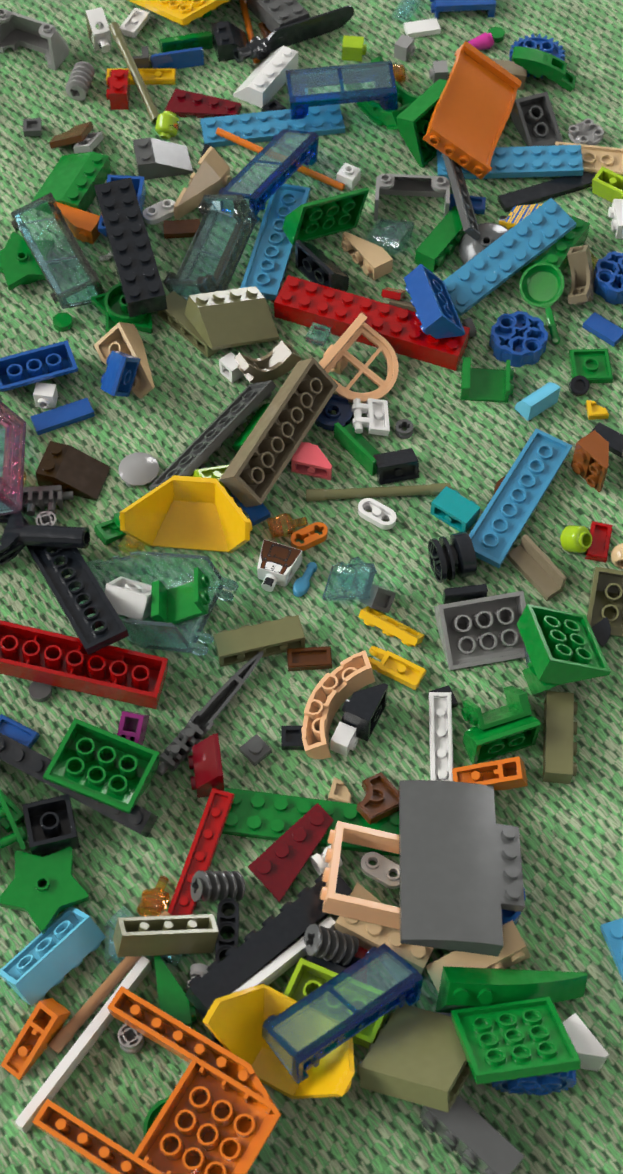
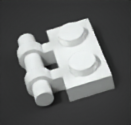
M355 398L351 406L354 414L352 425L355 428V433L361 434L363 427H367L368 434L388 436L390 426L387 400L368 398L366 404L361 403L359 398ZM362 413L367 414V417H362Z

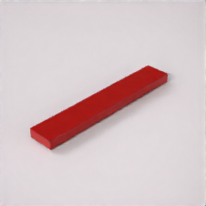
M212 787L169 906V914H194L198 901H193L191 897L192 877L197 871H209L235 794Z

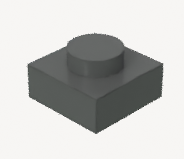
M41 118L23 119L24 137L42 136Z
M256 734L240 747V752L256 766L272 753V749Z

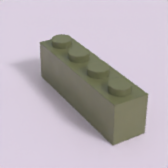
M175 291L166 295L167 309L157 311V315L207 358L221 350H211L185 316L186 299Z
M299 615L285 616L279 620H267L260 624L245 625L239 629L222 630L213 634L214 646L220 667L249 661L261 651H263L262 657L287 652V649L305 648V635Z
M546 692L544 699L542 782L570 784L572 777L577 774V763L573 762V756L577 754V742H573V735L577 734V722H574V715H577L578 703L574 702V693Z
M214 914L118 917L113 942L117 957L213 953L219 931Z

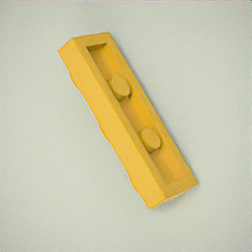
M369 606L361 609L358 616L364 620L363 622L366 625L376 626L382 629L385 635L395 636L401 639L403 644L410 647L422 643L425 636Z

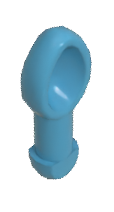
M315 562L308 563L302 577L294 582L293 594L295 597H301L309 590V580L317 570Z

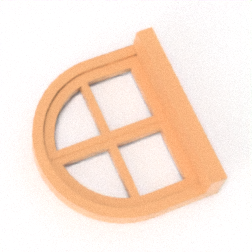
M362 312L321 359L319 364L329 373L343 357L358 369L359 372L346 387L333 379L338 385L334 394L346 398L350 403H353L355 398H359L361 403L366 404L368 398L380 400L389 393L397 380L399 367L396 353L390 343L365 323L367 316ZM361 334L378 347L365 365L348 352V349ZM380 352L383 353L387 362L385 381L368 368ZM362 373L379 386L376 390L367 393L349 390Z

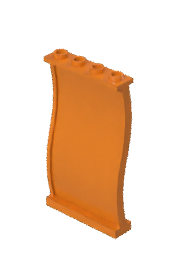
M465 41L455 52L454 66L435 106L423 140L479 179H482L492 170L490 164L493 153L510 116L517 90L521 86L522 81Z

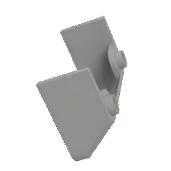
M384 173L376 178L374 221H378L379 194L444 197V217L449 212L450 181L446 177Z

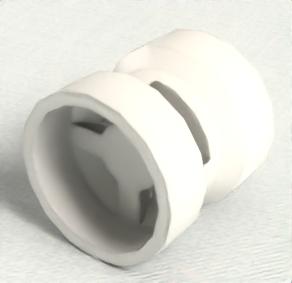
M331 845L324 848L321 854L316 853L310 857L311 863L319 876L324 872L325 867H328L329 863L325 862L327 849L331 848ZM341 857L339 860V867L343 865Z

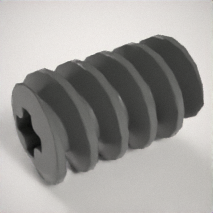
M197 871L191 881V897L193 901H199L200 899L202 901H208L209 899L211 901H216L217 899L221 901L225 898L240 901L245 894V881L239 871Z
M310 924L305 931L304 943L309 956H315L319 959L323 958L326 961L331 960L335 964L339 963L342 966H346L358 951L359 940L355 936L317 924Z

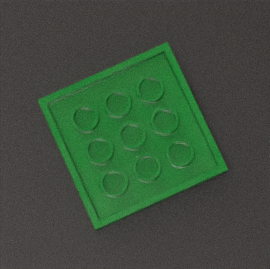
M550 997L451 1010V1020L476 1085L581 1069V1060Z

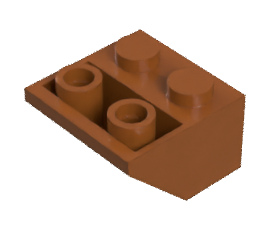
M594 430L576 442L571 467L576 474H580L586 480L590 487L595 488L598 492L602 491L609 467V442Z

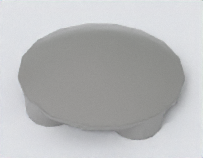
M587 118L583 122L571 125L568 130V137L571 142L576 144L596 145L603 139L604 130L595 124L592 119Z
M138 452L127 455L121 460L118 467L119 475L128 487L153 483L158 478L159 464L153 456L147 453Z

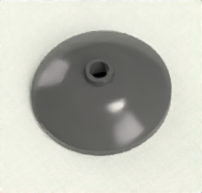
M496 223L478 224L481 237L477 240L465 233L459 245L460 258L463 264H466L505 234L508 229Z

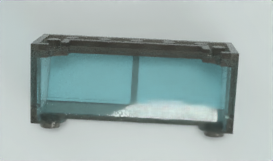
M52 193L11 212L13 220L10 222L16 232L20 231L52 290L50 295L55 304L59 303L62 309L91 304V297L105 293L97 273L92 269L61 210L57 207Z
M242 194L203 196L199 204V212L203 218L177 275L174 272L168 273L163 283L170 293L175 291L188 301L189 295L227 290L257 222V218Z

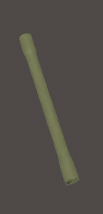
M112 22L108 28L125 60L147 108V113L152 123L156 124L157 116L160 113L153 103L118 23Z
M433 483L430 485L306 489V502L332 499L420 495L438 496L446 486L451 489V484Z

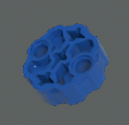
M616 251L607 253L604 258L599 259L594 270V292L603 297L605 302L613 305L623 304V253Z
M516 311L512 314H503L498 317L496 324L491 328L489 346L492 348L493 356L497 360L503 362L510 360V366L521 367L527 364L533 365L540 360V356L545 352L548 332L545 330L541 319L530 316L527 312Z

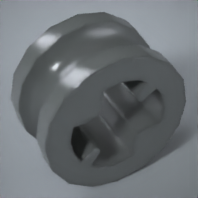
M401 419L396 423L395 434L397 437L408 439L413 435L414 426L410 420ZM402 427H406L407 431H402Z

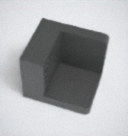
M141 46L142 56L132 57L137 68H150L148 46Z
M366 581L359 601L373 609L389 613L396 593Z

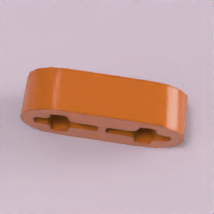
M316 522L295 531L291 535V547L305 551L324 542L328 536L327 526L324 523ZM318 530V532H322V534L319 535L318 533H315V531ZM296 539L304 540V543L296 542Z

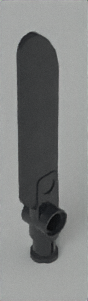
M348 5L277 28L264 39L255 36L246 46L233 49L235 60L238 63L248 58L264 60L271 52L282 46L288 47L343 27L353 17L354 8Z

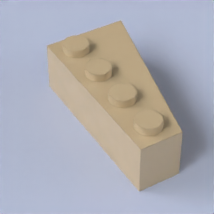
M358 882L350 894L351 897L381 903ZM339 916L335 922V931L357 937L359 946L418 978L421 977L434 950L432 947L400 943V929Z
M513 920L502 925L504 946L499 956L453 951L426 965L425 968L437 992L439 993L443 966L506 969L530 958L527 946Z

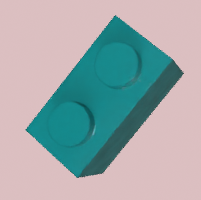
M446 486L432 501L430 514L459 532H467L479 519L481 507L474 501L463 497L458 491Z

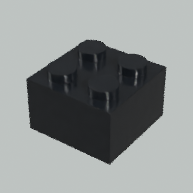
M69 794L22 805L32 854L42 857L67 847H72V849L80 848Z

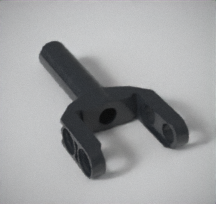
M0 503V523H7L0 541L1 566L15 558L25 546L86 549L89 546L90 532L86 527L29 525L15 504Z

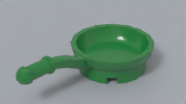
M547 262L536 263L528 267L522 274L519 282L520 293L528 304L546 308L551 341L553 344L558 345L561 339L551 306L559 300L565 287L564 276L561 270L554 264Z

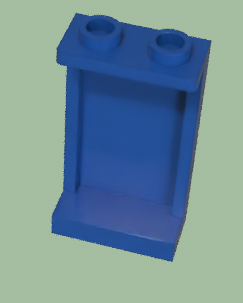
M429 0V2H432L431 13H434V17L437 19L439 12L487 10L488 18L495 17L496 0Z

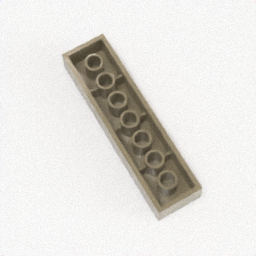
M313 357L297 362L219 479L245 507L257 506L263 503L338 387L337 383Z

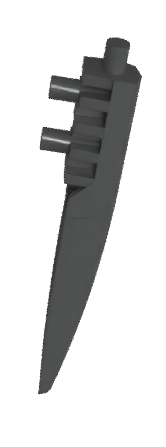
M62 485L16 487L9 491H0V503H13L21 512H24L25 507H27L28 516L35 515V507H40L42 511L45 510V506H48V511L56 514V506L59 505V509H64V500H74V492H63Z
M263 651L256 654L240 668L207 702L200 712L197 710L191 716L185 728L180 731L178 736L173 739L171 744L159 756L161 764L156 770L159 776H163L167 770L173 772L192 751V746L196 745L214 725V719L249 677L262 658Z

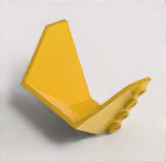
M174 475L120 511L119 516L121 531L152 547L233 553L250 541V531H252L251 520L247 519L241 507L237 506L233 497L229 496L225 487L216 478Z
M263 983L215 999L202 1021L226 1050L251 1064L262 1083L291 1099L342 1097L351 1087V1079L355 1073L353 1030Z

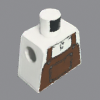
M103 8L85 11L87 34L96 51L101 50L103 53L110 51L111 33ZM96 24H99L100 29H96Z
M264 539L257 567L258 579L263 580L262 589L272 592L276 584L284 587L287 586L302 563V550Z

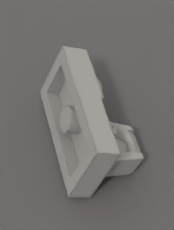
M102 132L89 133L83 142L75 144L73 147L74 152H93L94 148L104 139Z

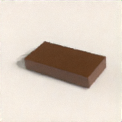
M200 219L163 221L164 239L201 237Z
M331 646L287 649L288 671L332 669Z

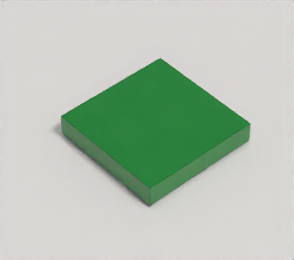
M608 349L569 350L572 379L575 376H584L588 379L589 384L613 382Z

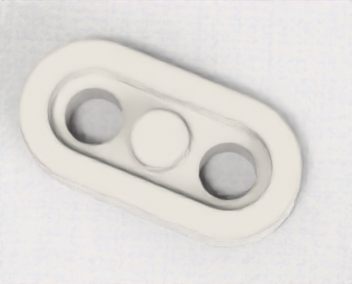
M165 199L144 209V222L154 225L174 216L173 206L175 201Z
M365 498L359 502L358 514L361 518L384 530L395 526L396 513L392 509L372 498Z
M368 852L362 857L361 870L366 876L389 889L400 887V865L377 852ZM374 860L377 864L370 865L368 862ZM395 872L397 876L391 877L389 873Z

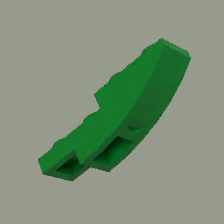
M514 47L511 60L515 64L521 66L537 78L544 74L548 79L569 92L575 88L576 76L566 70L567 63L541 50L528 47Z

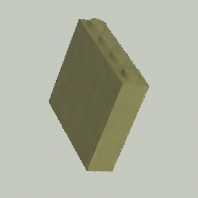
M402 1003L398 1005L394 1012H391L386 1026L380 1029L377 1040L374 1044L370 1045L368 1054L364 1060H360L357 1067L361 1088L447 1113L450 1111L471 1072L451 1016Z

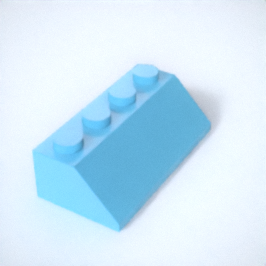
M71 906L52 922L44 934L40 933L1 968L0 977L23 1001L33 1006L41 1001L53 986L61 983L64 976L71 969L78 967L86 955L96 950L106 937L89 915Z

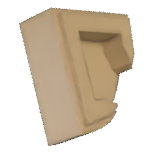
M334 777L328 801L351 803V794L348 788L344 785L343 781Z

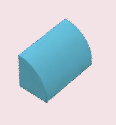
M549 382L516 403L515 410L529 421L558 402L561 387Z

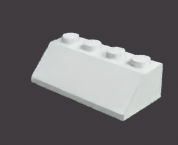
M282 46L271 52L235 91L233 97L260 108L266 105L298 69V51Z

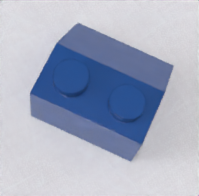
M112 350L107 358L106 372L101 377L102 385L100 389L112 396L129 397L141 359Z

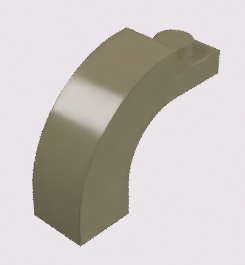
M589 244L571 247L567 253L571 271V290L567 298L569 304L582 305L593 301L594 273Z
M281 340L270 353L261 358L253 359L238 353L234 359L239 364L237 366L250 383H259L275 380L285 375L302 358L292 345Z

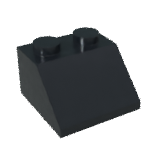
M229 21L211 23L212 41L218 62L235 60L233 49L244 47L248 43L245 32Z
M383 683L356 691L350 700L346 699L342 707L344 714L341 722L356 728V737L368 742L386 707L388 684Z

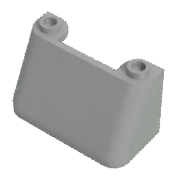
M0 9V52L4 53L7 48L16 50L20 45L44 53L45 61H48V68L56 71L69 55V46L55 26L9 10Z

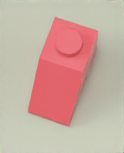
M302 442L291 459V472L331 480L332 465L318 445Z

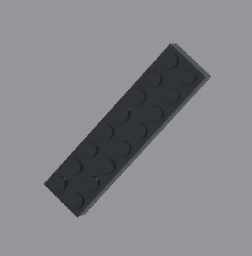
M131 177L94 185L97 203L129 317L167 309L165 291Z

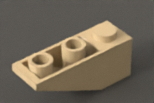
M346 231L342 233L341 246L343 250L348 252L352 256L353 261L362 267L365 275H369L374 281L392 272L393 258L381 246Z

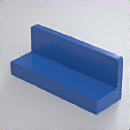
M197 47L152 54L150 62L152 68L182 69L204 65L203 48Z

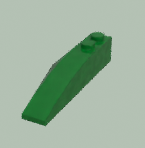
M443 966L436 1012L451 1013V1010L550 997L553 1003L584 997L588 974L587 972Z

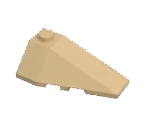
M210 146L198 162L200 165L196 173L192 172L188 188L184 187L173 206L174 219L182 218L205 203L207 197L216 196L226 186L230 185L232 179L230 167L214 147Z

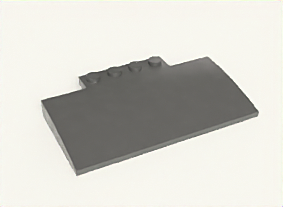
M400 780V943L499 956L504 946L501 909L522 912L525 907L519 827L496 823L494 786L454 781Z

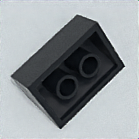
M302 240L295 241V267L310 282L345 292L348 291L349 277L336 266L334 261L328 259L323 251L313 244Z

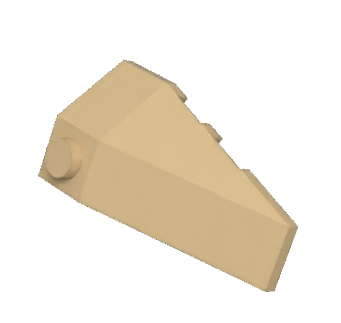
M118 322L94 344V347L105 365H107V358L112 350L141 359L131 389L141 399L155 388L144 344L134 324Z

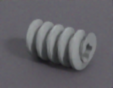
M80 61L73 67L65 87L67 95L73 100L83 101L86 98L95 75V69L90 63Z

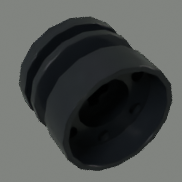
M467 532L451 534L449 542L444 536L440 537L439 541L436 538L429 540V562L439 583L445 582L447 579L450 581L454 580L455 571L460 578L476 574V554Z

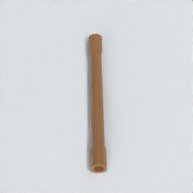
M164 910L160 916H171V914ZM142 956L125 957L66 1026L60 1029L47 1044L58 1055L73 1039L75 1033Z

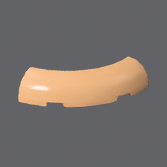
M365 650L343 660L340 666L331 673H327L312 691L304 710L302 741L308 757L313 759L331 758L329 731L336 712L354 692L375 682L372 667Z

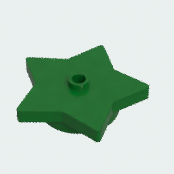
M15 232L11 233L5 248L0 250V272L5 277L8 290H12L19 285L31 284L38 280L53 279L47 261L55 249L54 241L30 242Z
M120 282L111 287L106 293L91 297V303L106 316V333L118 322L134 324L138 331L153 333L151 313L129 317Z
M67 847L45 857L16 850L15 878L0 895V907L26 912L40 932L44 934L57 915L65 908L88 901L90 899L88 893L72 876V847Z

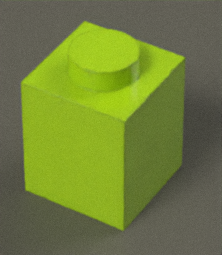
M344 35L342 60L362 62L363 55H366L367 44H364V37Z

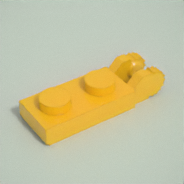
M371 646L369 649V653L372 656L381 660L379 662L368 656L373 670H377V672L416 691L426 675V669L388 650L385 651L376 646Z

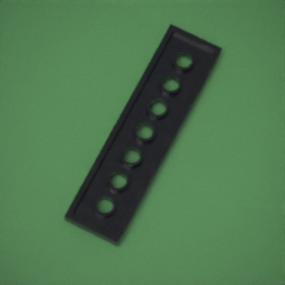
M26 546L88 655L129 636L126 627L77 548ZM79 587L78 590L72 591V589ZM87 600V602L79 604L81 601ZM92 613H95L94 616H92V617H87L88 615H90V614H92ZM98 627H104L99 631H95Z

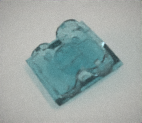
M378 219L368 233L366 240L385 248L388 254L395 255L403 250L411 238L415 223Z
M355 557L348 564L341 561L336 565H332L323 593V600L369 599L374 576L378 574L374 563H365L361 558Z

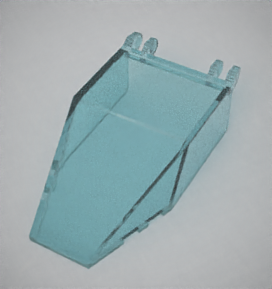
M134 551L130 552V556L126 557L116 555L112 556V560L108 561L98 559L86 562L104 592L106 584L120 576L149 585L160 580L167 589L194 581V568L196 567L208 576L210 580V586H208L210 597L208 614L175 625L166 622H155L151 617V612L144 620L128 619L127 616H119L129 634L128 637L123 639L139 648L186 652L197 656L206 655L208 648L205 645L198 644L197 641L204 644H211L214 638L212 635L203 633L202 630L218 598L223 601L233 600L234 596L230 591H236L239 587L238 583L234 580L222 577L211 560L204 555ZM79 587L72 589V591L78 590ZM87 600L81 601L79 604H83L87 602ZM92 613L87 617H92L95 615V613Z

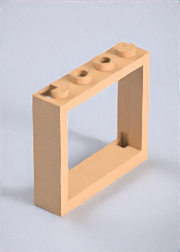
M337 821L335 829H330L327 841L328 844H331V848H328L326 852L325 862L329 864L328 867H325L322 881L326 882V886H322L320 900H323L322 912L400 929V907L335 893L342 842L399 854V835Z

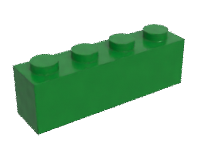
M456 205L415 250V264H422L431 272H434L443 265L448 255H452L456 245H460L465 232Z

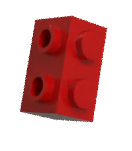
M111 69V76L107 77L109 89H106V98L110 100L111 110H129V70Z

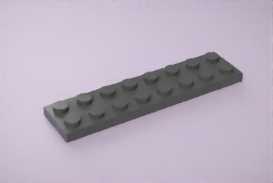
M271 380L249 384L149 486V489L152 491L174 475L193 477L194 471L199 466L207 463L209 456L222 447V442L233 436L234 430L238 426L243 425L247 421V417L259 409V404L272 395L271 392L277 387Z

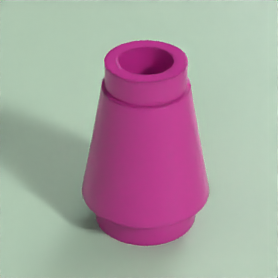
M486 32L468 41L469 44L478 50H487L494 46L492 34Z

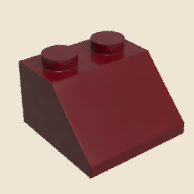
M216 733L192 746L193 755L188 756L189 769H194L195 776L190 777L192 790H197V798L209 797L212 787L225 791L219 736Z

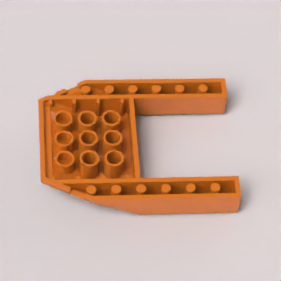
M121 986L107 1007L111 1015L189 1063L188 1068L135 1153L129 1152L49 1099L45 1101L32 1123L107 1174H247L281 1117L280 1112L251 1064Z

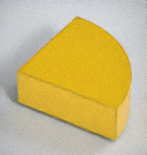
M586 400L588 420L609 418V413L605 407H601L595 401Z

